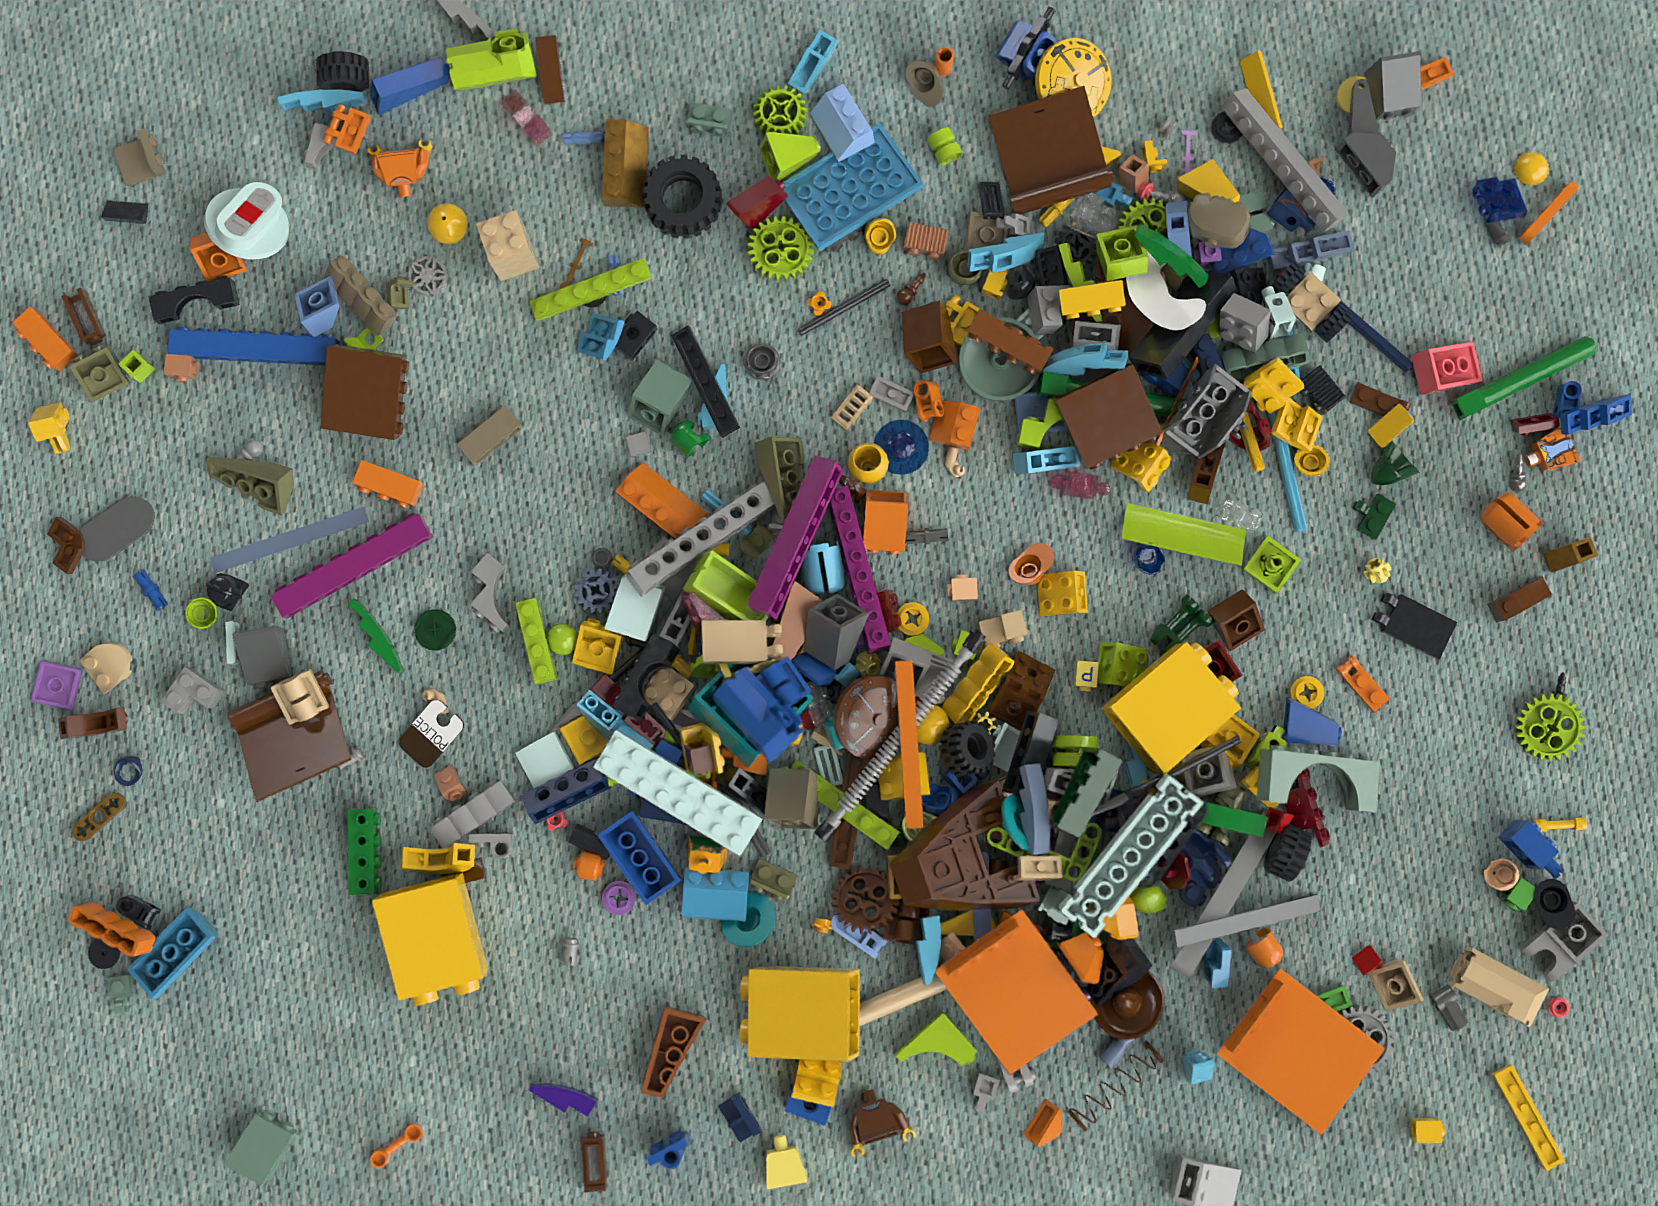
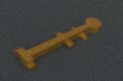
M580 238L579 242H582L583 245L575 262H570L571 271L566 281L561 283L560 289L570 286V281L576 269H581V266L578 264L587 245L592 247L594 243Z

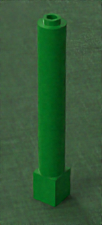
M1584 336L1455 399L1451 404L1461 421L1594 355L1596 343L1592 338Z
M1043 372L1039 377L1037 396L1046 398L1058 397L1087 383V381ZM1145 392L1155 415L1168 417L1171 414L1172 407L1177 398ZM1181 398L1179 399V401H1178L1179 403H1178V405H1177V408H1176V410H1175V412H1174L1172 418H1173L1174 415L1178 412V407H1179V405H1180L1184 400H1186V399H1181Z

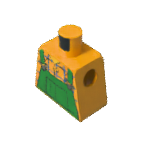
M689 835L687 849L688 868L702 874L707 872L719 873L727 860L728 848L711 838Z

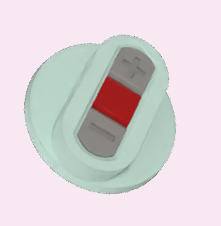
M254 182L247 184L243 188L229 189L219 193L211 200L204 214V225L210 239L223 251L239 258L262 259L272 256L283 248L289 236V222L285 211L281 207V195L274 187L265 183Z

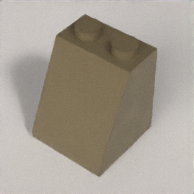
M778 766V769H770L764 819L778 828L817 829L819 826L817 775L810 768L799 766L797 769H790L787 766Z

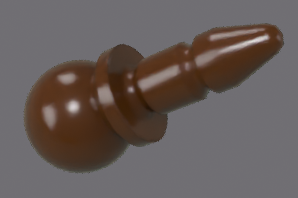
M920 274L910 285L906 284L904 286L905 289H901L897 293V301L900 304L908 305L912 302L913 296L917 294L915 290L923 283L926 274Z

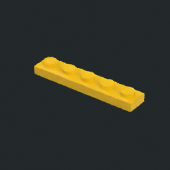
M1509 1064L1492 1073L1543 1169L1548 1171L1565 1162L1514 1066Z

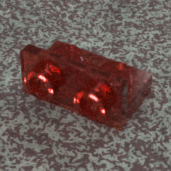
M890 589L877 592L887 633L900 631L899 626L902 625L900 614H897L896 610L898 605L896 593Z

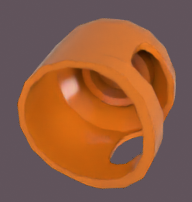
M1264 927L1255 934L1260 938L1265 935L1267 936L1255 945L1252 939H1250L1246 943L1245 948L1258 966L1269 968L1281 960L1283 949L1275 939L1270 928Z

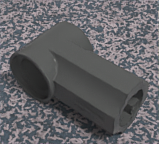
M1449 985L1429 995V998H1432L1436 1004L1434 1007L1442 1014L1451 1031L1466 1026L1468 1021L1457 1003L1458 998Z

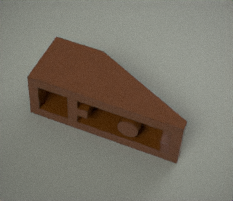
M1225 443L1201 459H1198L1190 485L1188 500L1208 505Z
M1542 576L1487 605L1496 622H1502L1548 598L1552 593Z

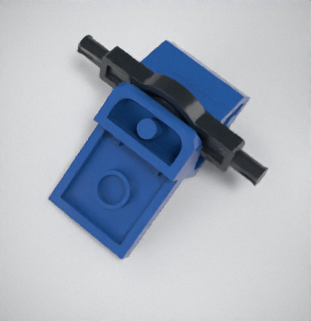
M1048 7L1045 14L1039 16L1034 26L1021 20L1014 22L994 55L995 58L1009 67L1007 70L1008 76L1002 84L1003 88L1009 90L1014 80H1018L1019 77H1022L1024 80L1031 78L1035 80L1037 66L1042 55L1050 46L1059 42L1047 32L1050 27L1049 21L1056 12L1054 8Z

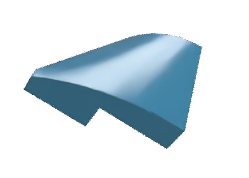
M1219 937L1213 938L1203 955L1205 979L1211 988L1228 987L1231 949Z

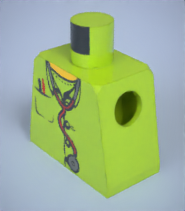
M1274 725L1271 732L1263 734L1244 765L1250 769L1259 766L1261 749H1269L1270 745L1282 746L1284 750L1287 744L1282 739L1285 730L1280 726Z

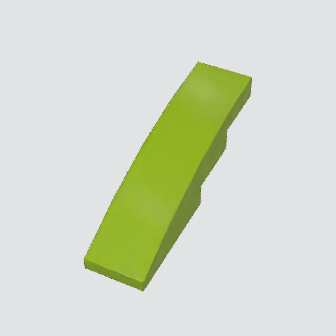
M1069 243L1060 244L1061 256L1072 286L1081 287L1095 284L1094 280H1085L1082 262L1073 263ZM1101 310L1100 314L1092 315L1096 322L1103 321Z

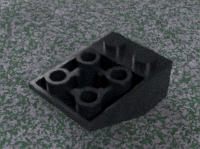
M1110 936L1101 945L1104 954L1099 982L1097 984L1088 983V986L1084 987L1096 1006L1103 1004L1137 982L1153 966L1133 938L1118 940Z

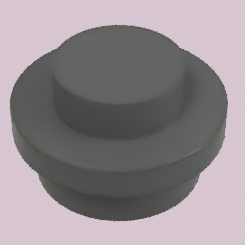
M598 548L592 554V562L598 568H607L613 561L612 553L606 548Z

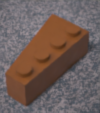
M981 309L967 330L971 340L978 344L981 341L988 345L987 349L996 354L1000 351L1007 355L1005 357L1006 360L1015 365L1017 362L1024 365L1023 369L1033 375L1035 372L1040 374L1054 349L1048 345L1046 348L1042 347L1039 340L1032 336H1023L1024 333L1010 325L1007 327L1005 322Z
M666 1005L663 1006L642 1081L641 1093L663 1098L680 1064L686 1057L690 1046L696 1039L700 1028L706 1021L705 1016Z

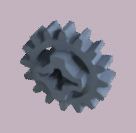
M600 568L597 573L590 569L589 575L583 572L584 578L576 579L580 583L579 586H574V589L578 590L574 597L580 598L577 604H585L583 610L587 611L591 608L592 614L595 613L596 609H598L600 614L603 613V608L611 610L609 604H613V598L617 593L615 590L619 588V585H613L616 580L615 577L609 579L610 573L607 571L603 575ZM592 578H599L596 582L590 583L588 581ZM607 582L610 586V595L605 590ZM589 586H591L592 588H598V586H600L599 590L604 596L595 594L593 596L594 592L592 591V589L589 588ZM583 588L587 589L588 596L586 600L583 596ZM603 599L605 601L602 604L593 605L597 600Z

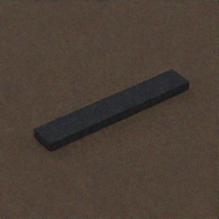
M687 325L672 334L671 337L719 435L724 438L741 428L691 327Z

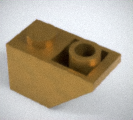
M1587 537L1543 553L1550 573L1595 558L1598 554L1591 537Z

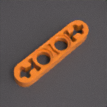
M1571 180L1518 239L1527 245L1578 190L1579 186Z

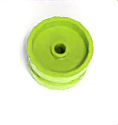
M1054 736L1052 747L1055 749H1065V753L1052 754V766L1076 768L1085 747L1098 748V737Z

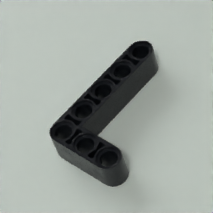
M1201 800L1204 806L1203 814H1194L1192 816L1188 813L1183 820L1191 823V830L1187 833L1181 831L1177 835L1178 848L1175 850L1167 848L1162 855L1166 858V864L1163 867H1158L1154 864L1148 871L1154 877L1153 882L1147 885L1142 879L1139 882L1142 887L1153 888L1158 884L1209 813V807L1203 800Z

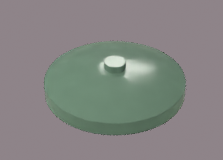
M998 317V319L1005 322L1007 327L1010 325L1024 333L1023 336H1032L1037 339L1033 331L1025 324L1015 319ZM970 334L966 336L960 350V369L967 385L981 397L993 401L1012 400L1025 394L1037 381L1040 374L1036 372L1034 375L1023 369L1024 365L1017 362L1015 365L1005 359L1007 355L1000 351L996 354L987 349L988 345L981 341L978 344L969 338Z

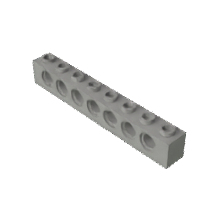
M763 481L759 485L757 483L751 485L746 490L747 493L742 496L740 494L736 495L730 500L729 505L725 507L721 505L714 510V514L709 518L707 516L701 518L694 528L688 527L679 534V538L668 540L659 551L653 550L645 557L646 559L641 563L636 561L630 565L626 577L641 597L698 560L702 554L713 550L773 510L776 506L765 482ZM747 501L755 502L756 507H750ZM737 512L740 517L734 518L730 513ZM720 523L723 529H717L713 524ZM697 534H703L707 539L699 540ZM686 545L690 551L684 552L680 549V546ZM669 556L672 558L673 562L666 563L663 560V557ZM651 567L656 573L648 574L645 569Z

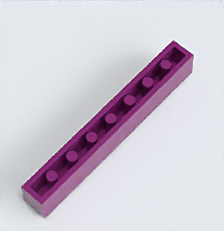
M815 455L813 461L809 464L808 472L800 484L796 498L792 501L790 512L783 521L782 529L774 541V547L766 559L765 567L758 576L756 587L749 596L747 606L754 613L777 620L844 471L837 461Z
M409 514L403 518L404 521L402 523L389 525L385 528L386 531L384 533L371 535L367 538L366 543L362 545L356 544L348 549V553L332 557L330 563L314 567L312 573L294 578V583L276 588V593L270 596L281 616L286 619L432 539L433 535L420 514Z

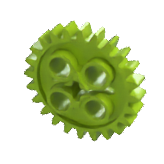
M1144 198L1142 205L1138 201L1134 203V207L1129 205L1127 208L1128 212L1124 211L1122 213L1123 218H1120L1118 221L1122 226L1117 227V229L1131 227L1133 223H1138L1157 233L1168 235L1166 206H1162L1163 200L1155 204L1154 198H1152L1150 203ZM1150 215H1157L1160 221H1152Z
M774 216L773 222L766 218V225L760 222V230L753 229L754 235L749 236V240L752 243H748L747 246L750 249L748 257H753L750 260V264H756L755 271L762 270L761 277L769 274V281L774 276L777 282L780 281V277H783L784 281L787 282L788 276L795 280L796 273L800 276L803 275L802 268L808 270L809 265L807 263H812L813 258L810 256L814 255V250L810 248L813 247L814 243L809 241L810 237L807 234L805 235V230L803 228L800 229L799 222L794 225L792 217L786 222L785 216L782 217L781 221H778L777 217ZM790 234L794 237V240L787 241L784 236ZM771 238L774 242L767 244L764 242V239ZM778 246H781L782 249H784V251H783V252H780V249H778ZM790 254H794L798 257V259L793 261L790 260L787 256ZM774 257L778 262L771 264L767 259Z
M1551 692L1548 693L1547 698L1541 693L1540 700L1532 697V704L1525 702L1526 710L1519 709L1523 715L1515 717L1520 721V724L1514 725V727L1520 729L1519 732L1515 733L1517 737H1522L1519 744H1526L1524 750L1527 752L1532 749L1531 755L1533 757L1539 753V759L1541 760L1547 756V759L1552 761L1553 755L1556 759L1561 760L1562 753L1569 757L1568 750L1576 752L1574 745H1582L1578 738L1585 737L1581 730L1587 729L1586 726L1581 724L1586 718L1579 716L1583 711L1575 709L1578 705L1577 703H1570V698L1568 697L1562 700L1563 697L1559 693L1555 698ZM1545 708L1551 709L1548 717H1543L1542 715ZM1568 718L1569 725L1565 728H1562V720ZM1551 724L1554 728L1551 730L1547 728V725ZM1539 726V733L1533 736L1531 734L1532 728ZM1557 736L1558 743L1551 746L1550 739Z

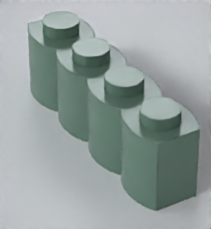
M1292 334L1284 339H1271L1263 343L1256 353L1243 348H1236L1221 354L1225 371L1237 381L1244 379L1276 357L1287 367H1299L1310 362V352L1304 334Z

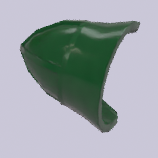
M1391 441L1375 463L1371 473V482L1381 486L1394 484L1420 472L1410 463L1395 443Z

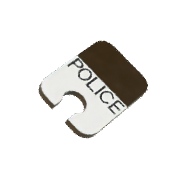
M441 700L432 701L399 739L400 747L424 768L432 766L464 728V722L457 714L451 718L449 725L442 726L439 724L438 715L448 708Z

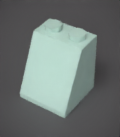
M625 574L621 579L605 629L646 641L652 634L665 586L660 584L641 597L627 579V574Z

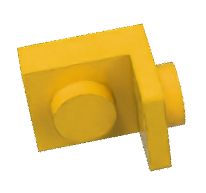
M1153 140L1144 141L1141 146L1143 161L1149 164L1150 173L1161 172L1168 164L1167 159L1155 160L1157 159V148L1153 147Z

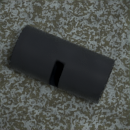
M577 823L568 843L607 860L610 853L599 837L594 834L595 831Z

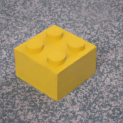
M919 752L921 796L930 795L925 752ZM901 754L892 755V761L887 759L890 762L889 765L884 763L887 766L886 769L881 767L883 770L882 774L878 772L880 775L881 800L904 799Z

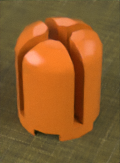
M1509 492L1500 494L1481 514L1482 524L1512 552L1544 524L1524 503Z

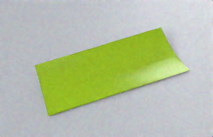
M1127 503L1121 539L1242 566L1246 530Z

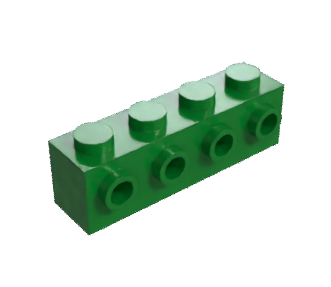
M377 808L347 809L348 895L376 894L378 889L382 887L381 876H378V868H381L382 863L381 855H378V847L381 846V835L377 834V825L381 824V814L377 813Z

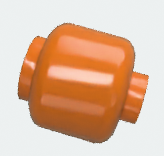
M583 851L579 858L575 857L573 870H576L578 878L595 881L598 877H602L605 861L599 855Z

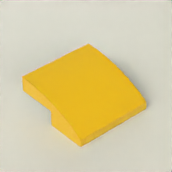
M1288 398L1287 404L1278 410L1271 434L1289 445L1310 452L1323 417L1311 407L1302 408L1291 398Z

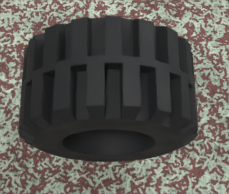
M345 51L328 52L318 56L316 59L317 86L323 90L355 92L367 90L369 88L368 59L362 55Z
M974 720L950 726L942 733L943 737H940L941 745L939 746L941 751L940 757L944 760L943 764L949 768L948 771L950 773H954L957 777H968L985 772V770L991 768L990 765L994 763L993 757L996 755L994 751L996 747L992 741V734H989V730L987 727L984 728L982 723H977Z
M1288 824L1280 834L1276 833L1266 853L1264 861L1265 871L1288 882L1293 881L1301 872L1308 858L1312 845L1311 833L1291 824Z

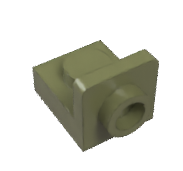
M759 524L746 540L739 544V548L747 557L754 560L767 549L775 537L762 524Z

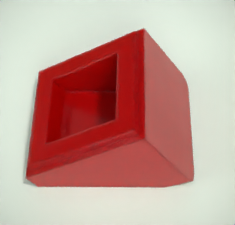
M1269 807L1266 814L1268 818L1265 828L1280 834L1294 815Z
M1371 945L1366 946L1352 957V960L1363 976L1382 966V960Z

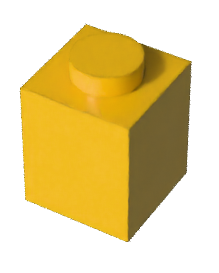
M1411 1118V1140L1416 1143H1443L1442 1137L1445 1136V1126L1438 1118Z

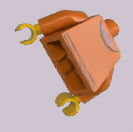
M420 140V151L419 148L382 152L379 145H376L377 151L372 152V149L368 147L367 151L371 155L372 169L377 177L386 183L387 186H397L399 197L411 196L409 184H415L419 182V179L423 178L429 162V152L432 150L431 141L429 140V145L424 147L422 140Z

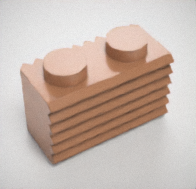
M909 222L903 250L912 256L924 254L929 259L939 260V258L944 257L949 230Z

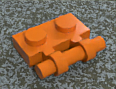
M338 104L336 111L333 110L331 115L332 121L329 127L325 129L323 142L331 145L332 140L337 139L335 143L337 148L356 155L371 116L351 107L348 115L344 114L346 107ZM340 122H344L341 131H337Z

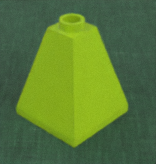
M775 132L766 133L759 146L769 176L774 180L778 178L780 181L814 159L818 152L821 151L818 140H814L813 136Z

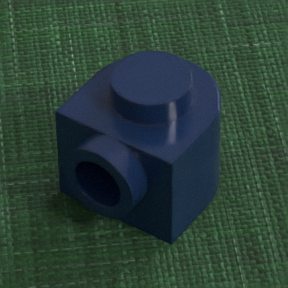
M1187 882L1184 889H1179V896L1183 902L1191 907L1196 908L1197 905L1201 907L1207 898L1204 895L1207 890L1197 886L1195 883Z

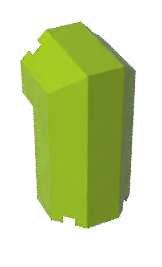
M513 28L498 31L494 34L495 38L492 41L489 38L487 41L446 48L447 62L450 65V77L456 92L537 77L528 34L526 32L520 34L518 29Z

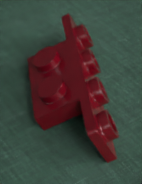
M1305 768L1297 776L1300 786L1290 789L1287 803L1284 804L1287 813L1294 815L1290 821L1291 825L1302 830L1314 828L1321 848L1329 844L1330 834L1322 821L1324 816L1316 802V790L1310 784L1309 779L1311 776L1309 769Z

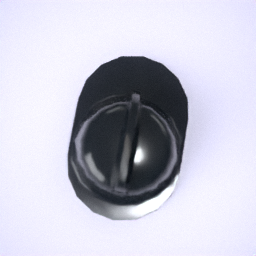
M224 573L217 574L216 577L206 584L208 597L218 607L228 611L233 610L249 586L245 581Z
M1556 879L1541 881L1537 885L1534 895L1542 920L1549 927L1557 930L1570 927L1575 920L1576 912L1566 885Z

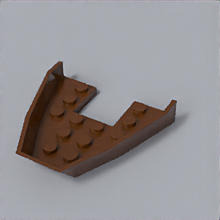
M999 780L984 783L967 791L925 826L890 864L904 905L958 911L1015 909L1041 902L1034 881H1013V876L1018 875V864L989 875L975 835L1003 825L1002 804L1005 797Z

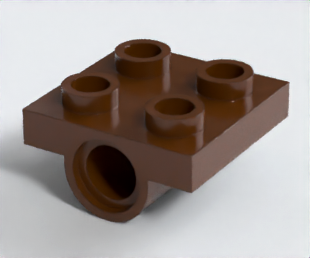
M895 899L900 902L899 906L894 907L898 910V914H891L893 922L886 920L887 928L884 927L883 940L916 945L915 941L923 940L920 918L929 917L930 908L906 906L902 899Z

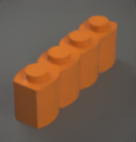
M96 902L72 906L68 921L75 928L85 929L90 936L101 938L108 946L118 947L127 956L133 957L152 950L155 936L146 929H139L132 921L122 920L117 913L106 911L103 906Z

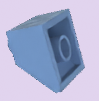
M329 276L294 294L300 321L313 337L333 327L340 306L333 279Z

